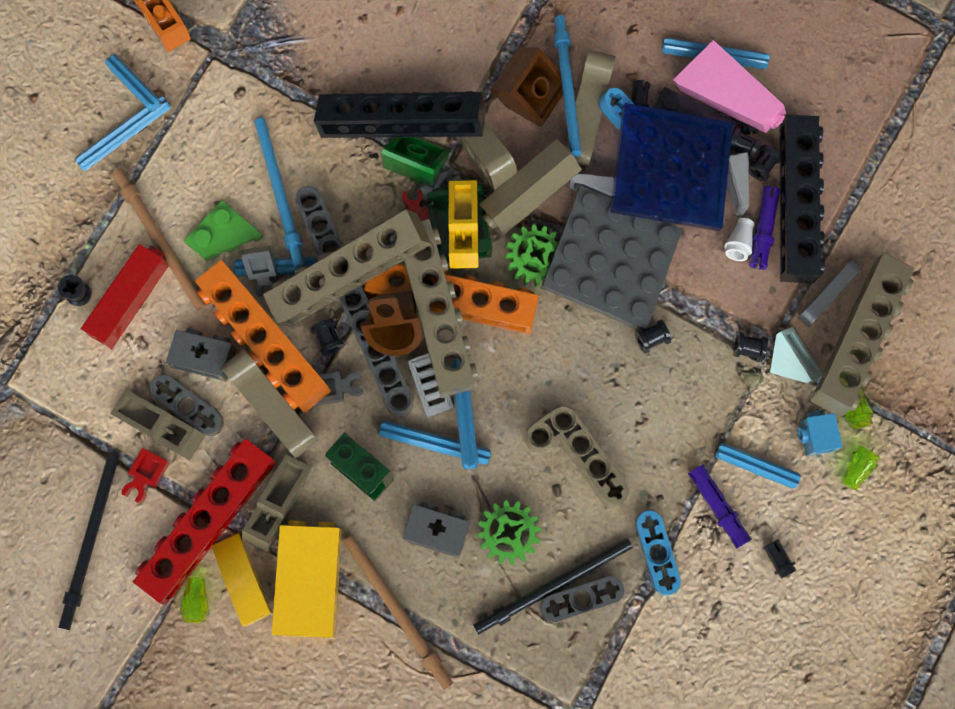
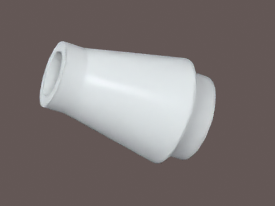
M748 218L738 219L734 230L724 245L725 254L728 258L735 261H745L752 254L754 227L752 220Z

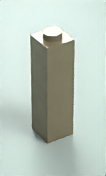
M556 139L479 204L486 213L482 218L492 229L498 227L505 235L582 170L572 153Z

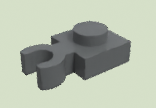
M271 246L246 249L241 254L248 280L257 279L255 291L259 297L264 292L262 286L267 285L271 287L277 282L272 277L277 275L278 270Z
M340 372L319 374L331 392L317 402L316 406L345 402L344 393H349L352 396L363 395L364 391L362 388L353 389L351 387L353 381L362 379L361 374L351 373L346 379H342Z

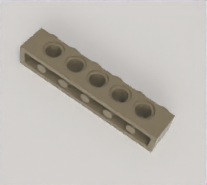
M407 209L397 210L384 223L368 227L365 230V234L359 238H351L341 244L342 248L337 251L321 255L318 258V262L312 266L302 267L294 272L295 276L290 279L274 283L271 286L272 289L263 295L276 325L291 327L430 246L432 243L418 214ZM396 232L397 240L391 245L390 238ZM370 247H372L373 253L371 257L367 259L366 252ZM348 261V269L343 273V265ZM324 275L325 281L320 287L319 280ZM300 289V290H301V296H300L299 300L297 301V299H296V293H297V291Z
M430 219L421 222L432 243L424 248L430 251V256L420 259L414 254L404 260V264L415 298L417 312L422 323V331L441 398L474 390V381L479 380L475 363L469 364L466 354L471 352L467 335L462 336L459 326L464 325L460 309H454L452 298H456L452 281L447 282L444 274L445 271L449 270L445 254L439 255L437 245L441 244L437 227H431ZM431 275L435 276L438 282L433 286H427L423 283V279ZM440 302L446 306V309L442 313H434L430 310L431 305ZM447 329L453 333V337L448 341H442L437 337V334L441 330ZM449 357H457L460 359L461 365L458 368L450 369L445 365V361Z
M883 253L873 264L810 399L811 402L840 417L844 416L849 410L854 411L862 398L858 394L861 386L865 387L872 376L869 368L872 363L875 364L882 354L883 348L879 346L882 340L885 341L893 329V325L890 324L892 317L895 318L903 307L904 303L900 299L902 295L908 293L914 280L910 279L914 271L913 267L886 253ZM872 309L876 310L879 315L875 314ZM862 332L866 333L869 338H866ZM851 355L856 356L859 362L853 360ZM840 378H843L844 380H846L847 383H848V386L844 385V384L840 381Z

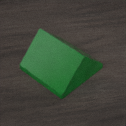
M393 137L382 149L381 155L385 169L434 189L451 150L420 137Z

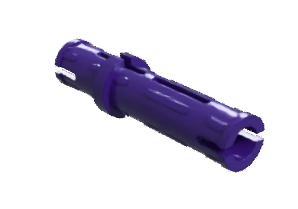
M765 186L763 188L756 234H753L752 238L754 246L751 261L749 262V266L756 269L759 258V270L767 269L770 247L774 244L772 234L779 196L781 194V189L775 186L772 197H770L772 186Z
M704 464L688 473L715 514L718 526L723 527L735 548L737 549L752 540L738 519V512L733 511Z

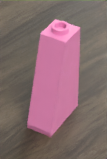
M714 40L673 79L675 85L682 93L765 133L770 128L775 129L785 118L784 104Z

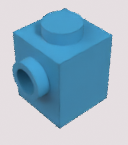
M825 410L810 412L807 414V418L799 422L798 438L801 444L804 443L807 456L835 452L843 448L834 413L825 415Z

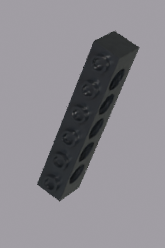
M473 91L319 94L314 123L321 138L482 137L486 107L482 92Z
M785 115L784 120L779 125L780 153L783 157L780 162V282L815 283L825 270V260L821 258V248L824 246L825 234L824 231H820V221L824 218V205L820 204V195H822L824 190V180L820 178V169L823 166L824 155L823 152L819 151V143L823 139V127L819 126V116ZM797 143L804 144L807 150L800 149ZM797 169H803L808 176H801ZM797 195L805 196L808 203L801 202ZM797 221L805 222L808 230L801 229ZM802 247L806 249L808 257L800 255L797 248Z

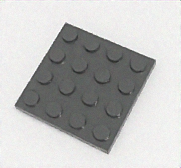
M581 185L574 198L541 289L636 329L645 330L649 326L683 229Z

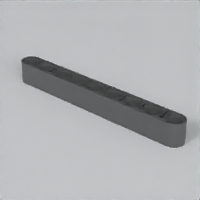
M311 186L299 189L295 197L296 204L319 256L325 254L326 249L329 247L342 248V241L319 191ZM307 199L316 200L313 206L305 207L303 205ZM318 223L327 224L326 229L323 231H315L314 227ZM348 261L344 263L343 271H347ZM361 285L340 297L339 301L389 412L395 417H406L412 411L413 402L394 356L386 354L378 357L371 356L369 351L372 347L366 341L363 332L358 329V325L362 321H366L370 312L369 301ZM351 296L361 298L360 303L356 306H349L347 300ZM392 371L396 374V377L392 382L385 383L380 379L382 373ZM398 396L405 397L408 400L406 406L401 409L392 406L393 399Z

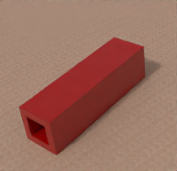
M139 244L85 321L81 330L112 350L169 267L163 259L164 254L151 245L147 249Z

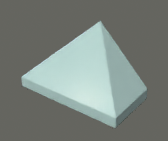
M793 327L776 334L770 373L809 383L822 376L821 370Z

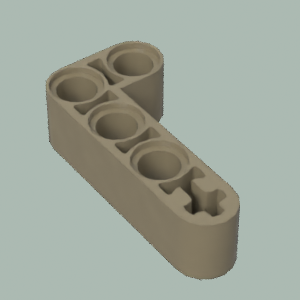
M592 50L588 51L576 101L581 155L574 158L579 165L587 167L590 164L602 115L599 107V98L608 90L616 58L614 55ZM567 137V141H566L565 147L570 151V149H569V141H568V137Z
M485 121L482 137H456L481 170L484 183L490 194L517 173V167L510 152Z
M244 349L220 367L295 459L318 441Z
M561 406L529 428L526 436L528 448L536 453H542L560 442L605 506L617 507L627 499L629 494L627 484L574 410L567 406ZM560 415L567 416L570 419L571 425L567 428H561L556 424L555 418ZM536 431H541L546 434L547 442L536 444L532 440L531 435ZM583 439L587 443V450L584 452L576 451L572 446V441ZM593 462L600 463L604 467V474L601 476L593 475L589 470V465ZM608 475L612 478L608 481L609 486L613 490L616 488L620 490V493L617 495L619 500L615 496L610 498L607 495L610 488L606 483L602 487L599 485Z

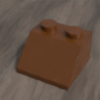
M518 47L490 89L505 107L540 127L544 125L563 96L560 71L540 48Z

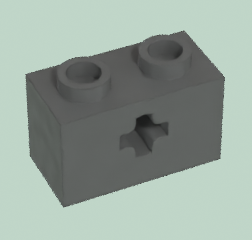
M186 328L185 332L176 330L166 363L173 369L227 382L228 377L220 367L235 356L236 348L232 343H229L230 339L220 335H213V338L204 337L202 332L191 328ZM204 349L208 351L207 355L202 354L201 357L197 355L198 352H203Z
M421 502L420 506L413 504L402 538L403 541L460 558L470 526V522L465 521L466 515L454 511H449L448 515L437 512V506ZM437 521L442 522V528L446 529L445 533L439 532L438 536H434L433 530L429 528L430 525H436Z

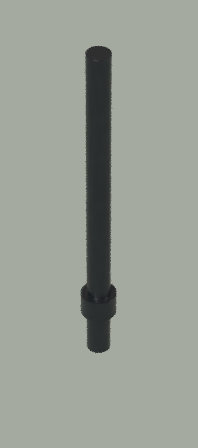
M112 454L107 456L68 592L65 591L62 603L65 605L58 628L70 630L76 608L81 605L83 595H80L119 456Z
M626 538L505 607L502 604L493 609L492 614L473 624L477 634L479 635L497 624L502 626L511 621L510 617L633 549L630 541Z

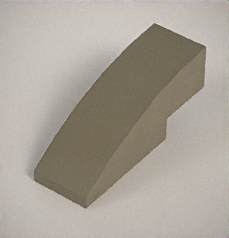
M127 389L110 413L189 461L205 437L195 428Z
M287 454L284 456L259 497L256 509L242 530L243 540L269 552L279 535L280 525L285 524L312 469L311 466Z

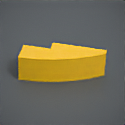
M477 180L449 181L450 268H478Z
M240 533L212 545L222 578L242 626L247 627L273 614L262 588L261 580Z

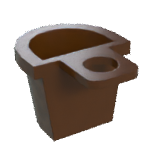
M412 291L378 295L369 300L370 312L366 321L361 322V329L366 341L372 348L386 355L401 356L411 353L419 346L423 335L422 323L416 311V302Z

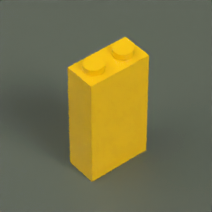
M292 520L288 521V526L280 525L272 635L335 638L342 530L335 528V523L318 522L317 527H307L305 521Z

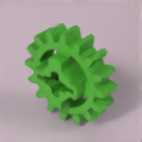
M532 224L529 232L525 227H522L519 230L520 236L514 233L510 238L512 242H508L505 247L510 252L504 256V260L511 261L507 270L512 271L515 269L517 273L514 279L516 280L522 276L524 278V285H527L530 280H533L535 287L540 285L548 270L549 262L547 259L551 254L553 256L558 241L554 240L557 233L554 231L550 235L547 234L546 226L541 231H537L536 225ZM522 243L523 254L518 257V247ZM531 253H533L534 255H535V254H539V255H540V258H539V259H538L537 257H533V258H532V257L530 256V254H531Z
M508 500L504 501L503 508H499L496 503L493 504L494 513L491 514L485 511L484 516L488 519L487 522L479 521L478 526L484 529V532L477 534L478 538L485 539V542L480 546L481 549L489 548L491 550L488 555L489 559L495 555L499 556V564H502L505 558L509 559L511 565L515 564L516 557H519L522 562L526 561L524 553L527 551L533 555L535 550L531 545L539 544L541 541L539 538L534 537L536 533L541 532V527H534L533 525L538 520V517L528 516L531 509L529 506L523 511L520 510L519 501L515 503L514 507H510ZM506 513L516 514L522 519L519 521L511 520ZM496 519L499 526L498 531L490 536V526ZM504 526H508L510 529L518 528L514 534V540H511L509 537L497 539L504 533ZM529 529V538L523 547L520 537L522 532ZM500 544L510 546L513 552H503L496 548V546Z

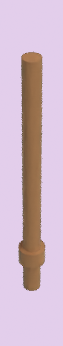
M122 168L114 170L112 175L122 189L121 195L126 203L132 205L157 248L164 254L165 261L196 311L203 309L206 306L205 302L197 294L196 287L140 199L141 193L135 184H131Z
M351 535L346 538L343 543L422 657L421 663L427 672L431 671L443 690L451 686L453 681L440 664L442 660L437 652H432L354 536Z

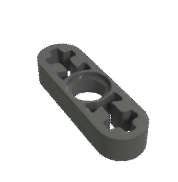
M851 259L803 311L798 319L809 327L862 268Z
M159 375L152 380L150 391L158 401L203 435L215 436L220 433L224 424L223 418L212 407L168 375ZM170 382L168 387L177 394L173 399L164 392L159 395L161 393V390L158 388L159 385H167ZM185 398H191L195 403L194 409L189 413H182L179 409L180 402ZM201 412L209 419L215 416L213 421L216 425L213 428L208 426L206 429H203L206 424L197 415Z
M608 576L547 596L541 603L540 611L543 618L547 621L558 622L618 602L623 597L624 586L618 578ZM606 582H610L611 586H617L618 591L614 592L615 598L611 599L609 595H603L598 597L601 603L596 604V595L591 586L596 585V591L605 589ZM577 591H586L590 595V604L586 608H579L575 605L574 595ZM568 594V602L573 613L568 614V607L558 611V617H554L552 613L547 614L546 608L550 606V600H554L555 604L565 602L562 596Z

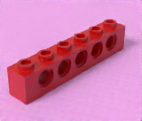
M246 438L242 443L237 442L228 454L230 458L225 465H219L210 476L212 481L205 490L202 488L195 494L191 501L193 505L188 512H182L173 523L175 528L168 537L164 536L158 541L154 547L156 552L151 559L143 561L136 569L135 575L137 576L133 583L158 603L167 605L212 548V545L215 544L277 464L274 459ZM241 465L247 466V475L243 479H235L234 472L236 468ZM224 488L228 489L229 498L227 501L217 503V492ZM203 512H209L211 517L209 524L205 527H199L197 522L199 515ZM190 536L192 540L191 547L186 551H181L179 548L181 538ZM170 559L173 564L172 571L164 576L160 571V566L165 560Z

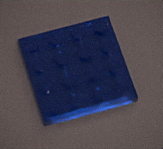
M625 103L621 114L610 213L713 231L723 229L733 123Z

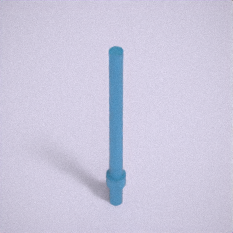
M558 15L554 18L556 30L554 45L558 49L569 149L572 155L577 157L581 155V146L568 48L571 45L570 34L566 31L565 17Z
M258 118L254 122L285 232L284 243L286 249L290 250L294 268L300 269L305 267L301 251L302 240L300 234L296 233L266 121L264 118Z

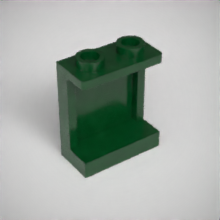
M482 185L477 186L478 259L492 257L491 238H489L488 226L482 218L486 213L479 205L484 201ZM439 187L427 193V203L431 227H437L441 244L437 245L439 255L445 254L446 261L449 263V190L446 187Z
M345 432L325 454L331 461L330 464L374 502L394 481L390 470Z

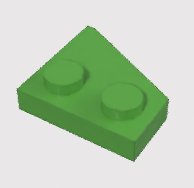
M221 201L186 237L184 242L205 261H209L219 257L223 252L239 249V246L253 240L255 242L259 241L263 236L232 208Z

